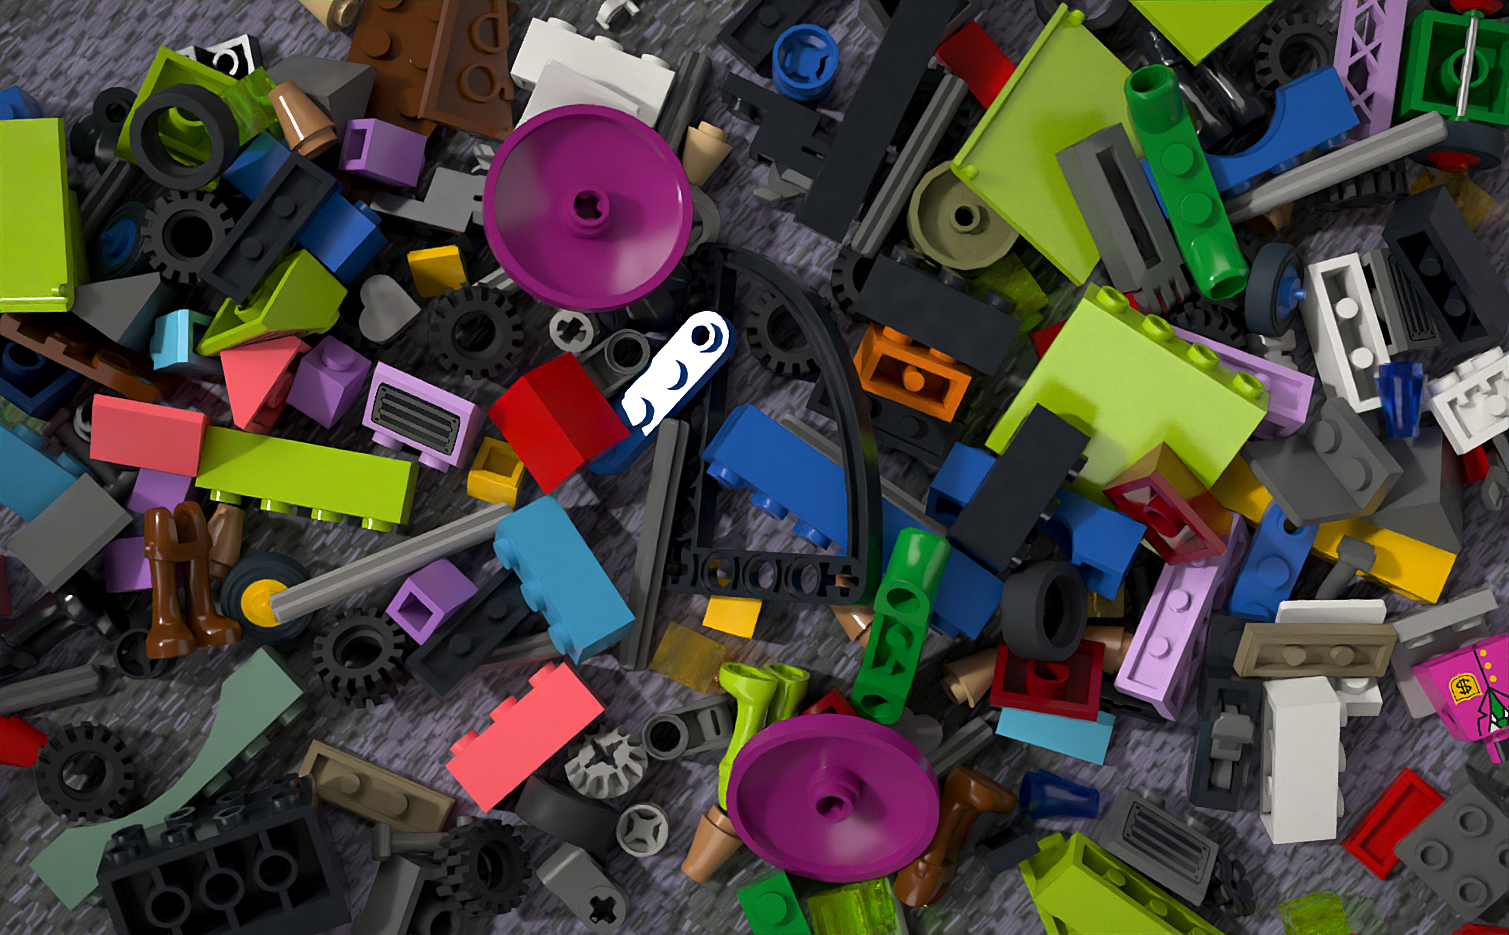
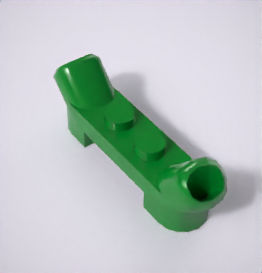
M1164 64L1142 67L1130 74L1124 83L1123 91L1127 102V115L1135 138L1141 145L1174 231V239L1178 250L1204 298L1215 301L1231 298L1247 287L1251 270L1231 228L1184 104L1177 75L1172 68Z
M910 526L899 532L886 573L876 594L873 611H875L863 664L855 681L852 694V705L855 711L866 720L881 725L892 724L898 721L908 698L913 693L915 677L941 581L952 551V546L948 539Z

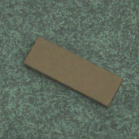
M1246 623L1233 667L1240 677H1384L1399 634L1391 624Z
M313 739L298 773L299 777L313 774L321 800L372 822L391 824V830L396 832H443L457 798L319 739Z

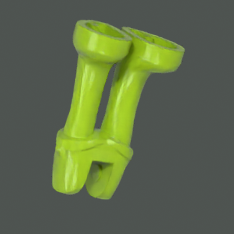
M734 662L721 665L719 673L720 685L737 698L738 715L734 733L727 753L719 765L718 800L724 810L727 811L726 792L730 769L736 755L747 741L761 731L766 712L765 728L777 722L795 717L799 704L807 694L810 673L806 670L775 662L765 663L763 669Z

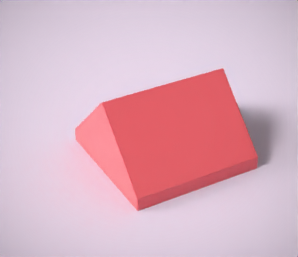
M292 335L220 351L234 424L251 433L267 436L289 404L286 400L301 359L313 347Z
M95 394L92 409L90 459L197 477L207 425L211 426L212 418L204 413Z

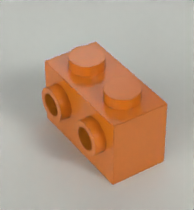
M870 322L853 359L864 390L950 423L972 379L965 363L890 327H883L873 322Z

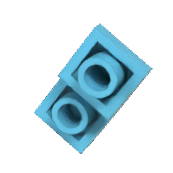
M1003 708L995 734L1090 763L1103 765L1116 716L1098 710L1097 722L1087 723Z

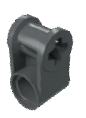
M622 329L613 333V335L592 350L581 354L576 359L607 402L611 403L654 358V350L649 341L640 332L632 329ZM627 342L641 344L643 348L641 361L633 367L625 368L620 366L617 361L619 348Z
M729 692L716 694L688 702L686 706L663 711L651 716L645 723L642 731V742L646 751L654 758L672 760L697 752L706 753L729 747L735 729L728 703L733 699L732 695ZM712 710L715 712L720 731L719 734L715 733L710 714ZM661 721L674 723L680 731L678 744L670 750L657 749L650 740L652 728Z
M565 842L536 870L537 876L548 890L566 904L592 932L599 934L612 933L630 915L632 905L629 894L592 851ZM596 896L601 900H606L610 896L615 899L617 904L612 911L617 917L616 919L610 915L600 919L596 915L595 911L599 907V903L595 899Z

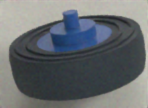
M129 202L116 209L108 217L97 234L90 257L91 274L98 283L157 272L149 263L152 260L151 257L144 254L142 245L147 243L146 237L141 236V226L147 227L149 219L144 216L148 209L155 211V209L139 202Z
M1268 243L1259 251L1253 263L1247 287L1244 289L1246 290L1245 319L1247 327L1251 332L1267 337H1281L1292 325L1300 300H1305L1307 291L1303 290L1304 261L1299 248L1283 243Z

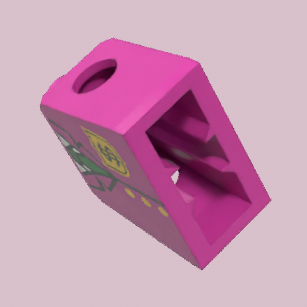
M1509 632L1495 634L1411 666L1415 677L1448 732L1455 740L1473 742L1483 739L1492 763H1501L1509 760Z

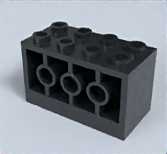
M298 773L285 774L271 780L268 783L269 788L248 794L247 790L233 791L216 800L217 805L196 811L195 807H185L165 816L163 823L145 829L142 824H134L111 835L112 839L106 841L96 878L117 935H315L352 922L350 885L313 774L299 777Z

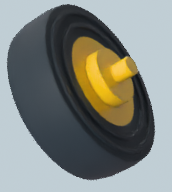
M260 552L249 555L236 563L224 579L220 594L222 614L239 622L243 639L260 645H274L286 642L303 631L311 620L313 612L284 624L279 623L273 614L269 598L273 594L312 578L302 564L285 554Z

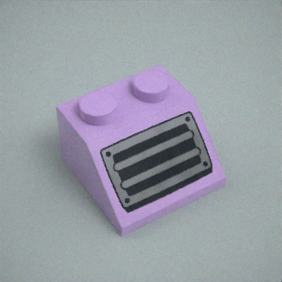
M378 362L374 371L362 424L375 430L372 438L373 441L399 453L404 444L422 451L418 461L447 473L450 464L463 470L488 414L474 403L382 362Z

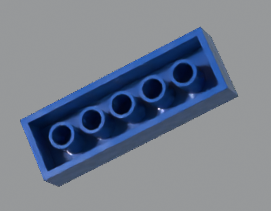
M753 405L735 406L701 456L703 460L711 464L706 473L731 490L733 488L740 490L741 487H744L753 494L749 503L772 519L778 518L782 521L785 517L795 523L791 532L816 549L820 547L825 551L830 547L838 553L836 556H847V495L844 469ZM882 497L883 555L881 582L886 573L900 530L910 526L936 535L884 497ZM952 546L929 629L941 636L944 634L953 640L956 639L958 634L976 639L1000 603L1005 582Z

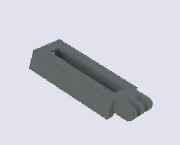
M1122 122L1105 127L1055 153L1115 289L1121 293L1131 291L1140 313L1145 316L1148 314L1160 316L1161 311L1167 312L1174 308L1176 303L1180 304L1191 297V291L1179 266L1184 263ZM1131 229L1134 230L1139 243H1135L1130 232ZM1140 249L1143 250L1147 260L1143 261L1139 252Z

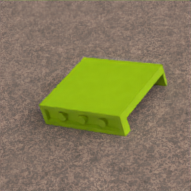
M1091 282L1083 298L1007 411L1003 412L993 427L985 445L1000 454L1026 413L1038 402L1091 438L1082 453L1089 457L1084 468L1072 483L1064 479L1059 487L1064 490L1078 492L1091 502L1114 512H1120L1101 490L1163 441L1203 485L1210 490L1267 414L1270 394L1265 391L1266 388L1263 383L1253 375L1244 371L1235 373L1221 364L1219 356L1207 346L1197 342L1191 345L1175 335L1174 328L1161 317L1154 314H1148L1146 317L1129 306V300L1118 290L1110 286H1102L1100 288ZM1143 538L1142 545L1147 547L1154 553L1158 554L1157 551L1145 540V538Z

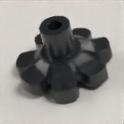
M1224 854L1216 856L1209 880L1211 883L1208 884L1202 901L1205 907L1223 903L1226 916L1231 920L1241 916L1245 918L1254 914L1256 910V904L1251 898L1253 897L1251 886L1247 880H1241L1246 874V869L1238 859L1230 861Z

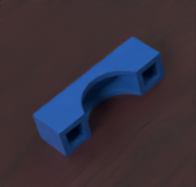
M1322 66L1276 89V109L1273 121L1265 135L1252 147L1233 155L1219 156L1208 154L1204 151L1203 154L1218 193L1222 192L1225 198H1229L1252 187L1254 184L1251 177L1270 169L1272 175L1299 164L1301 162L1299 154L1318 145L1320 151H1324L1346 141L1349 138L1347 130L1359 125L1360 122L1335 67ZM1142 156L1138 158V161L1163 216L1168 219L1146 158Z
M956 441L930 485L925 515L952 526L996 459L981 449L970 448ZM1059 487L1054 494L1056 498L1061 500L1057 509L1043 527L1038 523H1035L1034 527L1045 532L1056 542L1065 561L1078 570L1086 589L1114 601L1139 553L1147 526L1136 522L1125 513L1114 512L1091 502L1078 492L1064 490Z

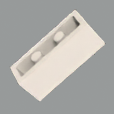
M533 17L510 72L517 87L533 92L548 59H554L639 105L640 112L637 119L656 131L676 81L675 72L669 70L670 65L666 61L649 54H642L641 59L622 52L624 49L622 45L603 36H596L594 41L576 34L577 29L574 26L557 18H549L548 22H544Z
M1357 252L1306 266L1304 268L1303 290L1307 291L1305 300H1300L1299 309L1327 399L1344 397L1358 416L1380 411L1402 402V396Z
M1325 676L1262 681L1260 818L1273 844L1336 839L1337 817H1342L1344 814V801L1341 789L1338 786V773L1344 772L1346 767L1344 748L1339 741L1340 727H1345L1347 724L1345 700L1342 695H1336Z

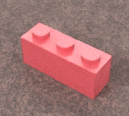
M550 661L528 680L534 688L519 702L511 695L489 714L494 723L481 735H478L472 729L450 748L455 757L445 767L485 813L494 808L608 708L568 661L563 662L559 667Z

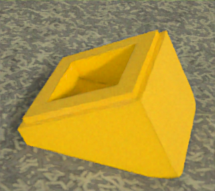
M456 245L410 251V254H407L412 276L421 297L445 295L444 291L450 287L455 291L461 288L460 283L468 282L465 255Z
M487 436L484 437L468 474L467 494L469 496L494 504L507 502L512 509H515L528 469L509 443Z
M717 576L722 587L730 581L729 579ZM711 596L702 625L751 640L763 600Z

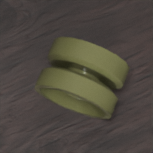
M953 160L945 161L927 172L913 191L904 222L905 239L909 242L908 247L910 249L916 250V252L924 257L921 262L922 264L939 272L943 266L949 267L966 275L971 281L978 280L999 266L1017 240L1019 232L953 173L950 167ZM962 215L966 216L971 221L970 225H959L955 220V216L958 220Z

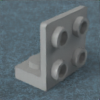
M1491 588L1469 589L1438 600L1436 604H1427L1383 621V624H1391L1399 634L1389 665L1410 718L1419 719L1436 713L1435 708L1415 677L1411 666L1490 637L1482 614L1498 608Z

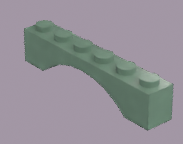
M261 647L222 683L219 709L209 738L195 762L172 788L150 805L124 818L109 822L86 823L67 828L29 866L70 911L87 904L92 908L97 907L104 901V897L97 881L96 873L106 841L112 839L111 835L124 827L134 824H142L145 829L163 823L165 816L176 810L191 807L203 795L208 800L216 796L233 779L227 773L241 759L246 764L253 761L270 745L271 742L266 736L279 723L287 728L309 708L304 700L313 690L273 647Z

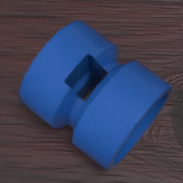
M800 24L790 27L780 35L774 45L772 58V80L779 95L802 106L818 104L829 96L835 85L839 51L836 41L828 31L817 25Z

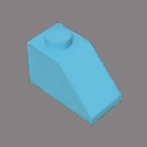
M185 309L156 318L155 334H153L150 340V354L154 361V370L175 376L224 375L221 356H202L195 350L214 317Z

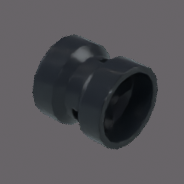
M151 628L131 629L117 640L113 649V660L117 669L124 676L133 680L155 679L167 675L175 667L178 656L155 659L153 662V659L147 658L146 638Z

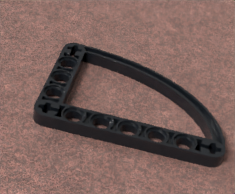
M701 243L695 252L688 256L686 264L693 276V281L684 287L681 327L690 317L702 312L709 304H712L714 313L726 317L733 324L737 271H741L765 285L785 305L799 324L815 354L834 410L843 455L847 495V556L712 548L718 481L706 473L711 464L703 460L701 456L724 424L729 369L728 358L673 418L688 422L691 428L662 585L669 591L685 594L848 607L867 606L875 600L881 584L883 555L882 490L877 447L870 412L858 371L845 340L828 310L810 287L789 268L767 255L733 244ZM716 263L715 269L708 270L709 265ZM705 290L714 291V295L705 293ZM708 328L700 334L701 345L706 344L710 338ZM701 404L705 410V420L701 428L695 431L691 425V416L694 409ZM694 455H697L701 468L697 478L691 482L687 477L686 468L689 460ZM692 506L696 513V521L692 530L687 533L682 526V516L686 508ZM682 541L690 542L691 548H683ZM727 559L732 567V575L728 584L722 587L717 579V571L721 562ZM769 562L774 570V578L770 587L763 590L758 581V574L762 565ZM811 564L817 572V583L814 589L807 594L801 586V575L805 567ZM681 565H688L687 575H680ZM836 576H858V587L835 586Z

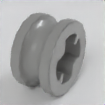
M560 309L551 320L549 326L550 336L554 343L562 350L580 352L585 350L598 335L600 329L599 317L597 313H580ZM574 317L583 323L580 328L581 331L576 336L571 335L566 330L570 326L569 322Z

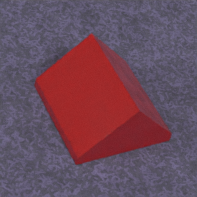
M571 351L522 375L486 411L547 496L631 436V433Z

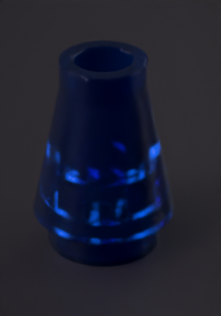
M1422 361L1378 364L1379 376L1373 378L1387 426V437L1408 438L1420 436V420L1428 374H1423Z
M1040 768L1037 772L1027 771L1023 776L1019 789V809L1023 813H1029L1033 820L1062 818L1094 819L1098 812L1100 801L1098 789L1086 787L1043 768Z

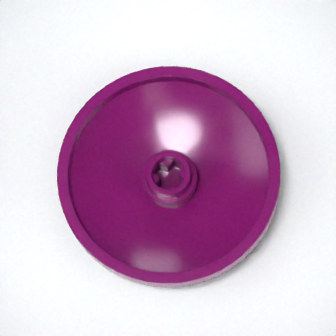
M594 104L565 105L544 111L528 119L516 128L500 146L490 165L483 188L482 219L490 248L500 266L528 294L546 304L567 311L580 313L608 312L624 308L645 298L656 290L676 267L685 251L692 228L693 204L691 190L685 171L674 151L656 131L644 122L625 112L606 106Z
M811 714L777 722L763 729L744 744L736 755L730 769L726 792V807L729 819L737 835L755 854L781 870L785 869L788 873L812 880L858 882L879 878L900 870L919 857L928 847L935 835L939 822L940 789L936 774L926 757L915 745L897 732L881 724L859 717L841 714Z

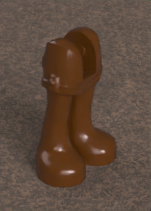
M194 501L179 503L174 509L173 516L163 506L146 510L144 558L149 560L153 587L152 627L146 638L145 646L147 658L177 657L197 651V647L224 646L242 641L243 635L239 622L220 615L215 609L209 574V551L213 546V540L208 532L200 505ZM176 563H181L183 571L186 625L182 619L179 605Z
M955 764L945 780L944 790L940 797L939 822L932 841L919 857L897 872L898 876L894 882V893L897 898L911 907H935L946 894L953 879L956 877L958 871L956 867L966 836L976 819L986 811L1009 814L1014 810L1020 798L987 775L969 766L963 767Z

